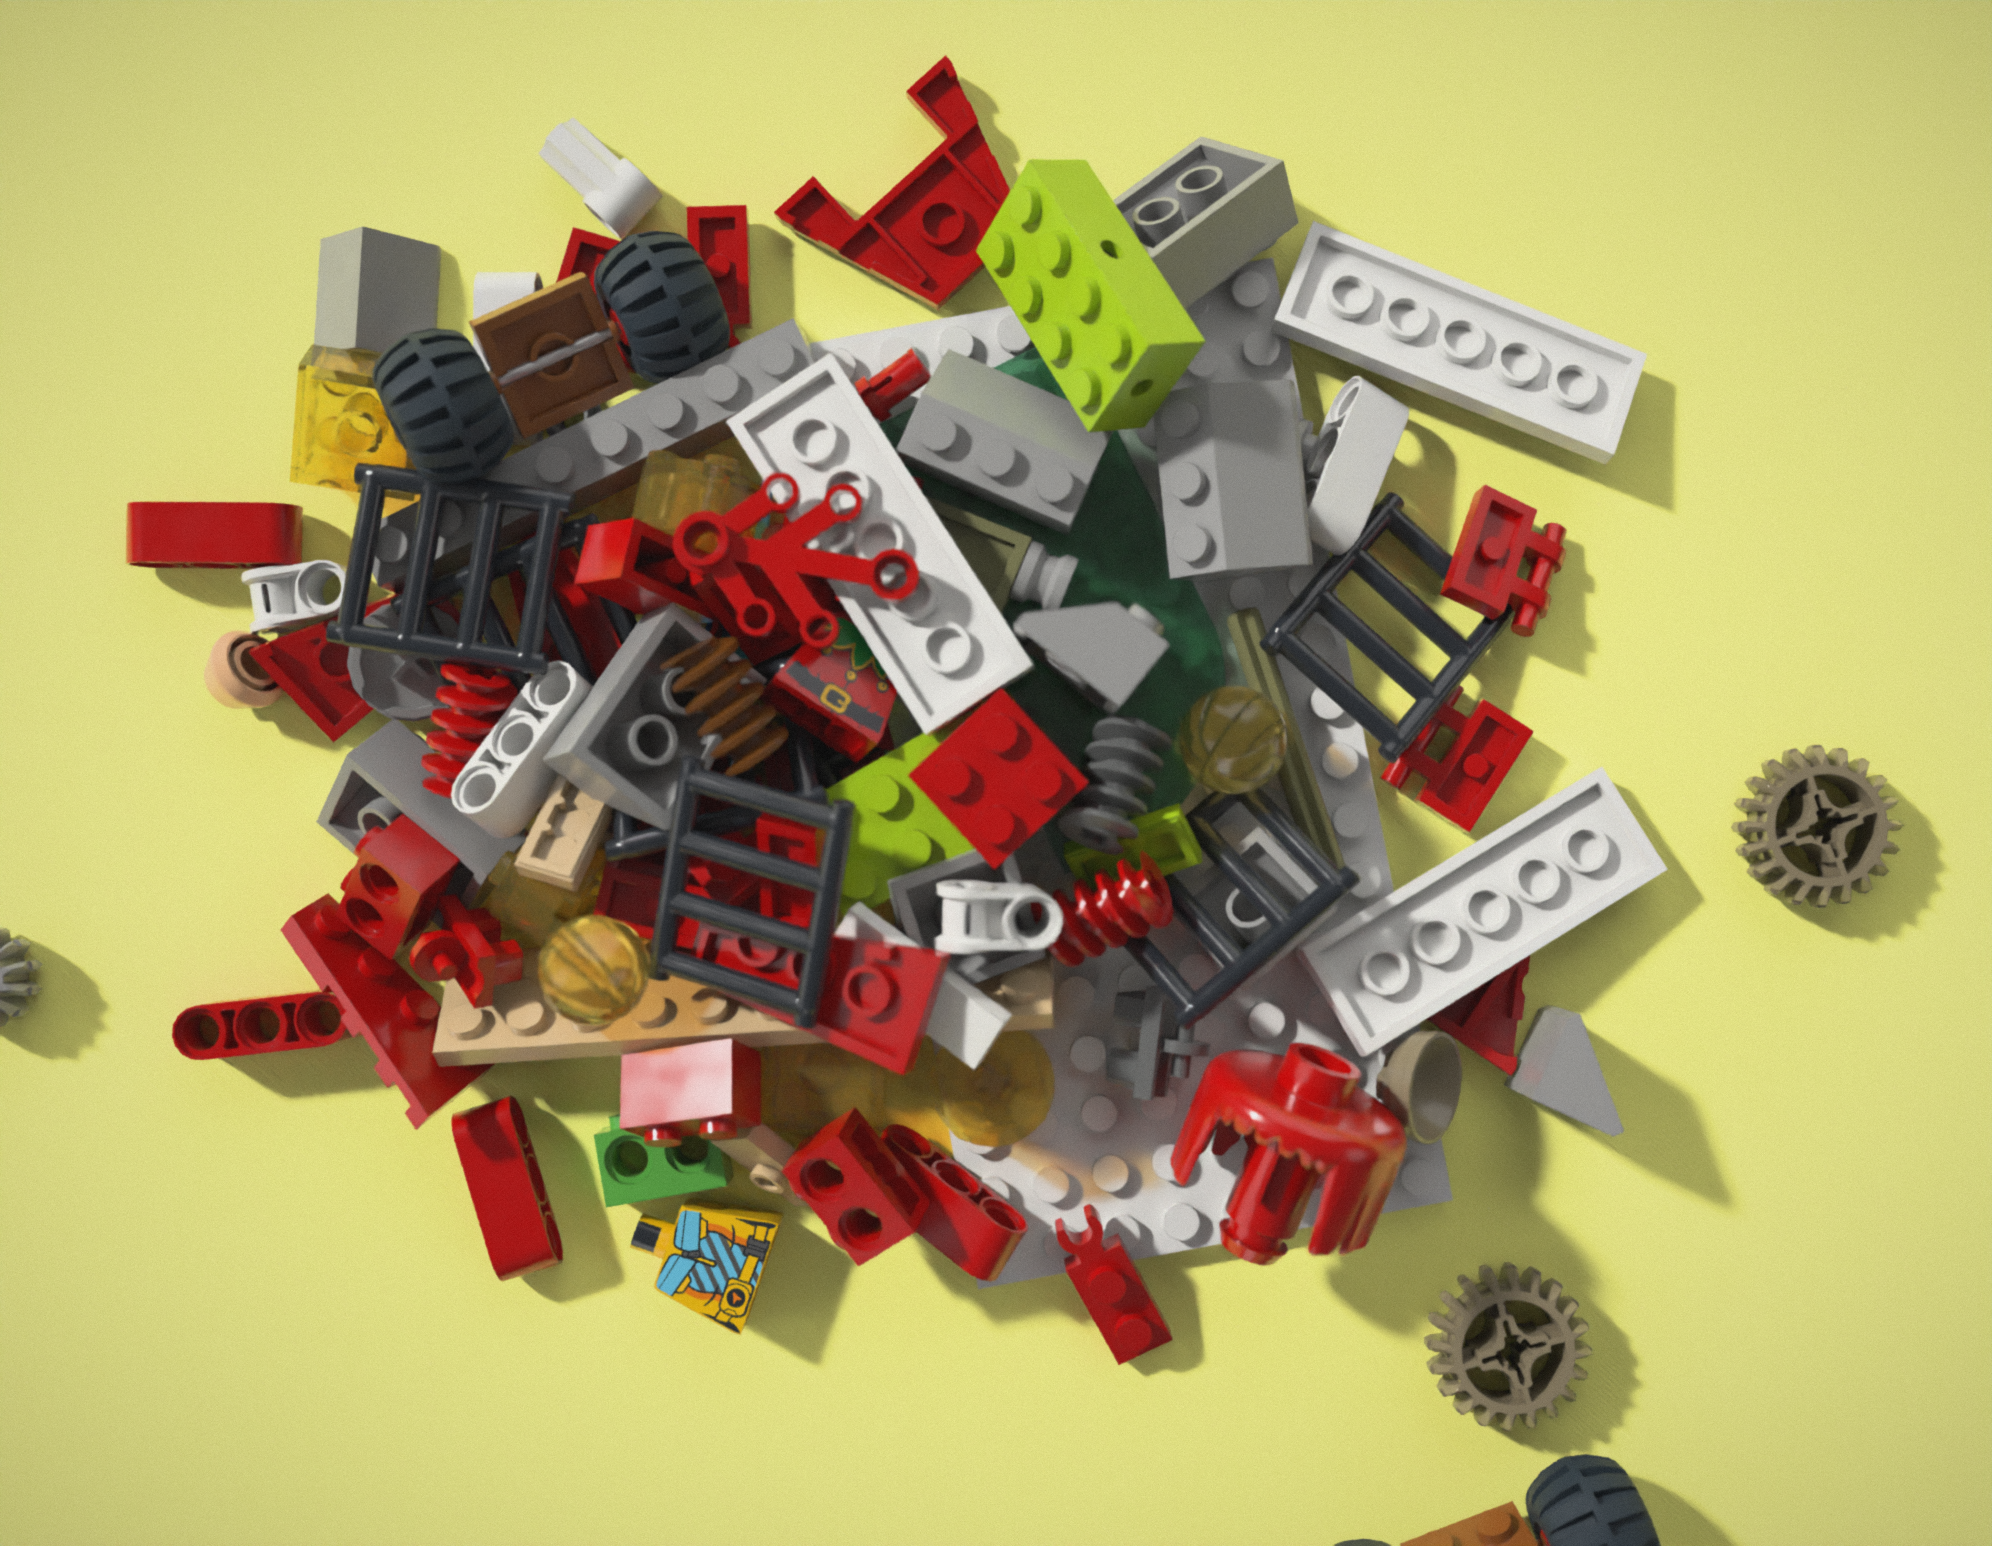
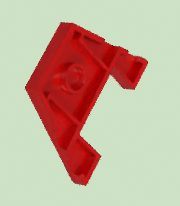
M946 55L906 91L907 100L945 140L858 220H854L814 176L774 211V215L781 225L936 310H939L986 267L976 249L1010 193L997 160L992 155L979 127V121L970 101L968 102L959 83L952 61Z

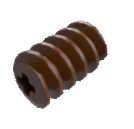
M713 636L660 665L662 671L682 668L684 674L671 688L674 693L695 691L697 696L684 711L686 715L707 713L709 719L697 731L699 738L714 735L720 736V743L712 750L709 756L712 760L731 757L734 763L724 775L733 776L751 768L773 754L787 739L789 731L786 726L782 725L765 727L776 715L777 709L771 703L753 705L764 692L765 687L759 681L741 683L742 679L752 669L750 660H728L740 645L738 638L726 637L717 639L716 636Z

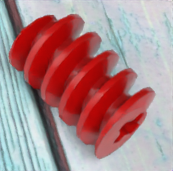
M458 663L442 664L441 675L446 679L456 682V685H443L437 687L436 698L443 703L451 705V708H437L432 710L431 721L446 729L433 730L428 732L426 736V743L431 748L441 751V753H427L422 755L421 766L427 771L436 774V776L426 777L422 781L423 787L432 793L452 799V788L458 775L517 697V689L511 683L512 680L496 669Z
M1141 850L1140 853L1142 866L1140 871H1136L1126 858L1119 860L1117 867L1120 880L1116 882L1104 868L1097 870L1095 876L1098 890L1093 891L1084 879L1076 880L1073 883L1076 896L1074 901L1061 888L1052 892V899L1061 910L1063 923L1058 937L1046 948L1057 960L1067 967L1075 968L1085 961L1086 955L1097 958L1104 954L1107 945L1113 948L1122 947L1128 942L1129 935L1140 939L1150 932L1151 925L1162 929L1172 922L1173 907L1169 887L1155 861L1146 852ZM1032 901L1030 903L1031 911L1037 925L1041 919L1042 907L1040 902Z

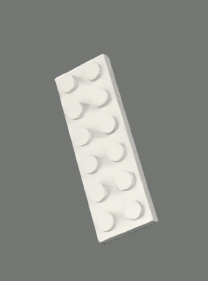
M1315 221L1312 222L1270 328L1271 332L1605 465L1615 454L1647 354Z
M832 353L827 354L726 421L763 480L773 473L784 472L791 475L798 483L801 490V500L795 510L786 514L790 522H793L822 502L826 492L836 484H849L859 491L864 504L861 517L850 525L836 524L805 545L807 548L871 560L883 550L900 549L910 554L917 563L920 572L919 587L910 599L901 603H888L879 599L870 586L831 579L827 580L928 737L992 697L1000 688H1006L1035 669L1033 663ZM778 483L772 487L771 492L777 502L782 504L791 498L792 487L787 483ZM849 494L838 495L833 500L832 510L839 515L849 514L855 507V498ZM892 567L884 573L883 584L889 589H899L905 584L907 574L901 568Z
M1600 767L1316 938L1296 952L1359 1055L1363 1057L1668 869L1604 768Z

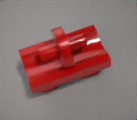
M456 894L438 897L437 907L444 918L442 930L427 931L421 934L410 953L411 967L420 979L428 982L449 981L455 978L474 1009L492 1006L494 986L518 982L522 979L523 951L515 939L501 942L502 927L500 918L492 906L466 910Z

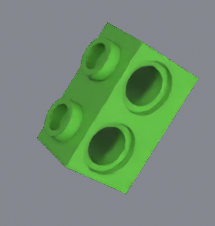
M620 1114L609 1116L610 1126L602 1128L593 1135L606 1208L724 1187L734 1177L731 1157L708 1139H706L708 1143L707 1156L698 1160L690 1159L681 1152L679 1146L664 1148L646 1146L643 1137L620 1129ZM624 1141L638 1142L646 1149L648 1164L645 1169L633 1170L624 1165L620 1158V1147Z

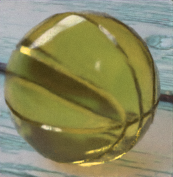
M1231 685L1222 686L1201 695L1189 708L1182 721L1179 747L1186 768L1199 783L1213 791L1241 794L1256 790L1267 784L1280 770L1284 763L1289 736L1282 713L1268 696L1249 687Z
M584 915L571 919L559 926L556 932H553L548 937L542 947L537 963L539 984L544 998L552 1010L564 1019L587 1026H604L626 1017L641 1002L650 980L649 957L641 938L625 923L603 915Z

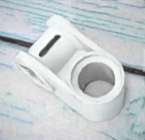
M316 560L295 565L268 566L243 572L241 574L242 583L250 588L255 621L249 624L250 633L269 635L296 631L338 615L347 566L329 560ZM337 575L341 582V593L337 600L328 605L323 597V587L328 579Z
M950 880L937 883V895L943 897L942 935L936 937V949L940 951L969 954L983 953L991 950H1038L1053 943L1061 932L1063 920L1060 908L1050 896L1033 884L989 883L974 880ZM1027 902H1040L1042 915L1037 925L1028 930L1015 929L1014 917L1019 907Z

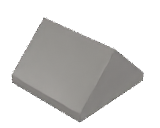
M364 226L320 239L313 357L321 360L377 362L384 351L404 335L415 331L437 328L442 248L436 244Z
M1259 826L1234 847L1239 855L1290 909H1293L1318 887ZM1215 864L1187 888L1243 951L1272 927ZM1335 905L1323 917H1321L1317 922H1315L1310 928H1308L1303 934H1301L1296 940H1294L1289 946H1287L1282 952H1280L1275 958H1273L1268 964H1266L1261 970H1259L1240 988L1243 991H1246L1261 976H1263L1269 969H1271L1277 962H1279L1285 955H1287L1294 947H1296L1302 940H1304L1310 933H1312L1318 926H1320L1326 919H1328L1335 911H1337L1339 909L1337 905ZM1173 910V915L1215 964L1220 969H1223L1224 966Z
M974 849L888 880L896 929L921 948L938 950L936 949V937L942 935L943 897L937 895V883L950 880L1022 883L1013 854L994 870ZM1029 902L1020 906L1015 913V929L1028 930L1036 925ZM1044 948L1038 950H991L983 953L969 954L951 953L947 967L972 985L1046 957Z
M1550 1004L1538 1008L1517 1054L1516 1070L1512 1076H1507L1504 1086L1610 1136L1624 1133L1581 1015Z

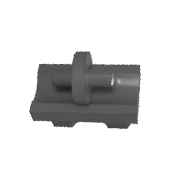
M1146 986V990L1117 992L1113 1014L1114 1024L1141 1028L1138 1051L1118 1047L1111 1048L1107 1061L1106 1081L1128 1089H1134L1133 1098L1151 1101L1154 1100V1097H1167L1169 1077L1189 1078L1191 1056L1209 1057L1211 1043L1194 1040L1195 1024L1187 1031L1183 1030L1178 1023L1176 1027V1017L1173 1012L1177 1008L1158 986Z

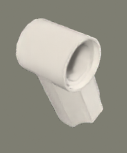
M574 117L564 123H559L545 138V143L538 153L547 165L584 198L582 202L589 211L621 240L663 197L655 185L626 158L619 160Z

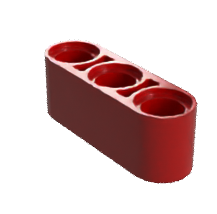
M142 501L127 503L125 564L175 569H256L302 563V506L270 502Z
M320 989L200 1004L181 1012L172 1026V1039L175 1047L182 1055L192 1060H209L324 1047L349 1039L352 1035L342 1020L335 1032L325 1029L321 1024L319 1010L325 1001L333 1003L339 1009L341 1017L343 1015V1006L334 993L322 992ZM265 1008L274 1011L280 1021V1030L274 1039L266 1036L259 1024L260 1016ZM206 1015L212 1017L219 1027V1038L214 1045L207 1043L200 1032L201 1021Z
M511 1095L453 1113L451 1126L454 1142L487 1252L498 1279L504 1282L562 1264L563 1246L526 1120L517 1099Z
M889 1124L880 1138L931 1201L916 1233L971 1276L984 1281L996 1280L1029 1228L1024 1216L924 1136L907 1126Z

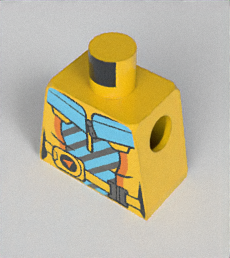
M688 1198L681 1206L675 1224L642 1213L633 1234L630 1248L663 1259L654 1283V1288L658 1292L730 1332L741 1335L748 1321L784 1214L772 1210Z

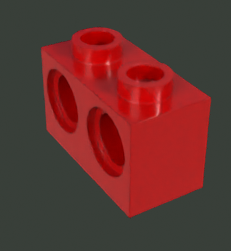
M404 814L399 816L384 830L379 826L373 827L359 841L353 852L358 857V860L341 882L340 889L344 891V895L335 915L391 961L430 927L438 910L437 898L444 896L460 861V858Z
M856 1107L802 1140L782 1169V1173L789 1180L794 1194L800 1200L807 1202L827 1227L832 1241L839 1248L845 1250L858 1267L914 1234L931 1203ZM826 1161L835 1164L840 1170L831 1167ZM865 1209L875 1213L878 1217L869 1214Z

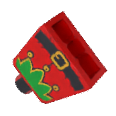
M834 611L832 614L840 626V636L837 642L832 647L824 650L814 649L805 643L766 685L764 692L758 699L765 704H774L777 712L857 763L880 741L898 690L854 621L842 612ZM826 620L811 638L816 641L826 639L832 631L830 621Z

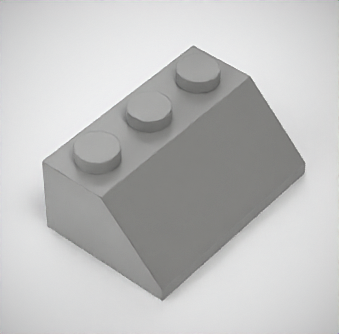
M1203 136L1197 138L1113 200L1185 311H1188L1194 302L1219 283L1230 279L1236 270L1257 254L1271 248L1277 239L1299 223L1284 160Z
M948 349L922 391L896 451L903 464L1068 536L1114 430L1089 433L1068 400Z
M1272 380L1207 383L1170 391L1153 415L1170 579L1207 582L1313 565L1294 381Z
M673 602L644 614L542 761L590 798L663 830L670 829L677 781L683 757L692 755L706 761L705 769L709 770L714 762L709 754L720 743L721 738L719 735L699 738L697 731L709 719L707 713L686 715L684 709L697 696L695 691L674 693L671 687L684 672L682 668L662 671L660 665L686 649L713 637V635ZM733 653L728 660H740L741 658ZM752 668L742 679L741 683L759 681L764 686L767 679Z
M1118 603L1023 613L1015 623L1014 636L1025 651L1106 715H1112L1120 707L1169 645L1159 636L1165 629L1164 626L1136 604H1133L1129 611L1125 610Z
M392 719L346 755L316 822L353 853L359 841L373 827L379 826L384 830L402 814L406 815L460 858L444 896L456 894L466 910L477 909L514 868V864L530 832L524 828L520 833L510 838L500 839L494 837L461 813L453 805L452 799L434 794L425 789L422 781L426 777L436 776V774L427 771L421 766L422 755L435 753V751L429 747L421 736L410 731L399 720ZM438 909L432 922L442 929L444 918Z

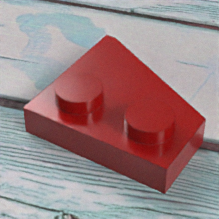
M1530 955L1426 1020L1443 1032L1450 1034L1452 1038L1504 1073L1512 1076L1516 1070L1518 1058L1514 1056L1518 1020L1523 1019L1525 1003L1522 984L1524 977L1529 971Z

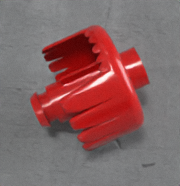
M1296 1042L1289 1045L1285 1056L1261 1050H1232L1219 1054L1205 1068L1172 1151L1170 1164L1173 1169L1174 1178L1184 1187L1189 1180L1199 1155L1207 1149L1215 1130L1216 1133L1211 1151L1214 1155L1223 1156L1244 1135L1243 1139L1248 1149L1225 1205V1210L1231 1218H1224L1219 1222L1221 1243L1225 1249L1236 1257L1261 1266H1271L1280 1260L1288 1252V1247L1283 1240L1293 1239L1296 1236L1314 1189L1321 1188L1323 1183L1324 1188L1308 1245V1253L1311 1256H1328L1340 1245L1338 1255L1342 1256L1353 1253L1355 1250L1363 1249L1368 1245L1404 1160L1408 1143L1405 1130L1393 1112L1377 1098L1357 1086L1361 1072L1347 1059L1324 1048Z

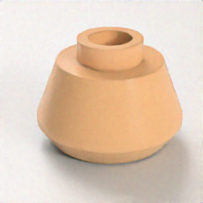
M236 630L224 634L215 642L204 670V680L208 691L219 703L232 709L262 708L273 704L283 695L284 690L248 653L251 648L269 642L267 639L248 631Z

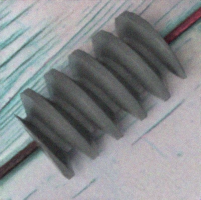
M1113 714L1107 715L1104 720H1100L1093 727L1092 739L1094 742L1090 743L1084 751V761L1086 764L1078 768L1088 779L1089 783L1067 803L1070 809H1066L1060 814L1058 827L1065 836L1082 846L1101 853L1119 855L1123 853L1124 849L1117 842V839L1133 840L1139 835V828L1126 820V816L1143 817L1146 816L1148 810L1147 805L1134 797V794L1151 795L1156 789L1155 783L1149 777L1143 775L1142 772L1159 773L1164 767V761L1150 751L1170 750L1172 739L1166 733L1143 720Z

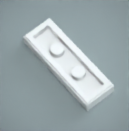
M860 902L849 909L835 933L920 947ZM947 967L925 1033L971 1068L975 1069L984 1060L1012 1014Z

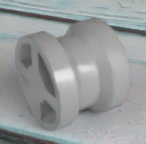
M1032 541L1014 583L1010 598L1021 603L1030 599L1040 603L1043 611L1058 610L1079 559L1070 555L1058 558L1048 554L1045 545Z

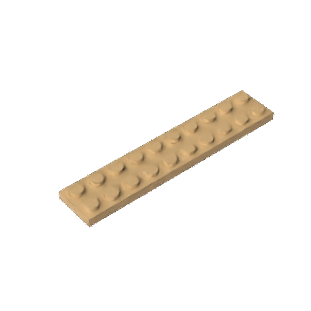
M639 940L521 948L523 951L522 979L518 982L494 986L492 1006L473 1008L455 978L446 981L432 1053L439 1067L618 1056L730 1038L749 1047L826 1043L828 1041L714 989L674 976H670L668 981L650 979L647 975L652 941ZM676 947V951L691 954V948ZM1046 947L1044 948L1046 957L972 984L1012 1014L1002 1031L1054 1028L1053 955Z

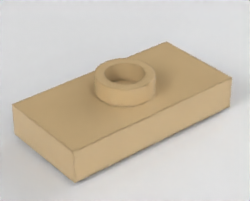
M558 774L514 864L519 875L577 892L612 818L613 807L590 798L561 774Z
M762 1122L761 1126L737 1129V1137L711 1140L714 1145L751 1172L749 1178L755 1185L768 1192L780 1194L794 1206H809L807 1202L800 1200L794 1194L789 1180L782 1173L783 1167L795 1151V1148Z

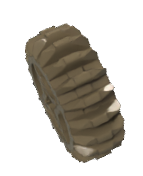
M1808 745L1803 754L1797 748L1784 750L1781 758L1782 763L1775 759H1768L1762 762L1761 768L1765 779L1751 776L1744 781L1747 789L1755 795L1754 798H1737L1736 802L1733 803L1738 810L1748 813L1747 821L1734 822L1730 827L1735 833H1747L1748 842L1736 847L1735 852L1737 855L1745 857L1755 856L1756 858L1749 865L1746 873L1751 878H1760L1767 875L1764 891L1768 894L1778 895L1785 890L1784 895L1787 903L1801 905L1807 898L1810 906L1814 908H1825L1830 898L1835 904H1847L1852 899V890L1864 894L1873 890L1868 874L1885 876L1890 872L1887 865L1880 859L1881 854L1895 855L1901 850L1894 842L1887 841L1888 831L1900 830L1904 824L1900 820L1888 819L1886 810L1894 808L1900 800L1896 799L1895 796L1880 797L1878 794L1888 779L1883 775H1872L1866 778L1870 761L1864 758H1855L1848 762V751L1846 749L1832 748L1826 754L1822 745ZM1814 777L1824 779L1839 788L1851 805L1836 807L1830 803L1825 790L1817 789ZM1790 790L1791 794L1786 796L1789 808L1787 818L1776 827L1778 808L1784 796ZM1818 817L1836 818L1835 820L1823 823V827L1815 831V836L1796 835L1799 832L1810 829L1809 826L1815 824L1818 821ZM1856 827L1854 843L1847 855L1845 850L1846 835L1851 829ZM1799 846L1806 854L1808 862H1815L1819 875L1812 876L1799 870L1786 858L1781 848Z
M1504 1262L1500 1269L1499 1279H1497L1492 1268L1487 1264L1480 1265L1478 1270L1480 1283L1475 1285L1465 1274L1458 1275L1457 1283L1464 1292L1457 1299L1446 1290L1440 1292L1439 1298L1449 1308L1447 1314L1445 1315L1437 1311L1429 1313V1322L1442 1330V1332L1429 1334L1424 1337V1345L1429 1350L1439 1353L1426 1362L1427 1368L1433 1375H1443L1436 1387L1443 1397L1455 1395L1452 1405L1461 1415L1474 1409V1420L1484 1427L1496 1415L1501 1429L1511 1431L1518 1414L1527 1428L1535 1429L1537 1425L1535 1411L1542 1409L1551 1419L1558 1418V1408L1552 1401L1559 1395L1566 1401H1576L1575 1392L1567 1385L1570 1378L1577 1381L1588 1379L1587 1371L1575 1363V1359H1583L1593 1355L1592 1348L1586 1342L1577 1340V1338L1589 1331L1588 1323L1581 1317H1572L1579 1308V1304L1570 1295L1560 1297L1563 1288L1562 1284L1554 1278H1550L1541 1284V1272L1535 1267L1529 1266L1519 1278L1517 1267L1512 1262ZM1505 1301H1525L1539 1306L1549 1323L1538 1326L1532 1321L1515 1323L1514 1316L1507 1310ZM1483 1311L1485 1318L1483 1329L1478 1335L1465 1340V1346L1462 1347L1468 1327L1476 1316ZM1504 1327L1517 1340L1510 1344L1511 1354L1508 1356L1511 1365L1499 1352L1505 1348L1504 1337H1506ZM1546 1353H1550L1543 1369L1535 1378L1531 1379V1368L1535 1360ZM1479 1367L1482 1371L1498 1369L1508 1382L1510 1390H1492L1481 1387L1468 1378L1465 1370Z

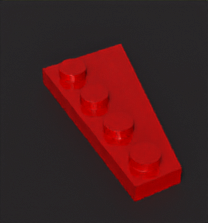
M327 893L291 915L280 931L320 990L335 994L343 1006V1015L340 1019L353 1038L363 1035L379 1059L373 1068L387 1088L397 1085L410 1104V1107L405 1111V1115L417 1131L484 1077L496 1063L439 1067L432 1052L441 1006L395 959L392 961L336 917L335 915L340 904Z
M700 922L690 954L798 989L804 954ZM834 934L821 1008L818 1012L816 1027L813 1029L796 1026L793 1023L794 1015L724 992L720 993L898 1074L905 1075L914 1069L952 952Z

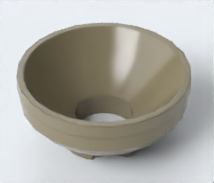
M1418 1031L1403 1041L1395 1050H1391L1385 1055L1384 1065L1379 1074H1377L1376 1096L1377 1099L1382 1100L1383 1104L1400 1121L1407 1139L1426 1145L1436 1143L1448 1130L1454 1118L1462 1082V1063L1455 1040L1450 1034L1445 1032Z

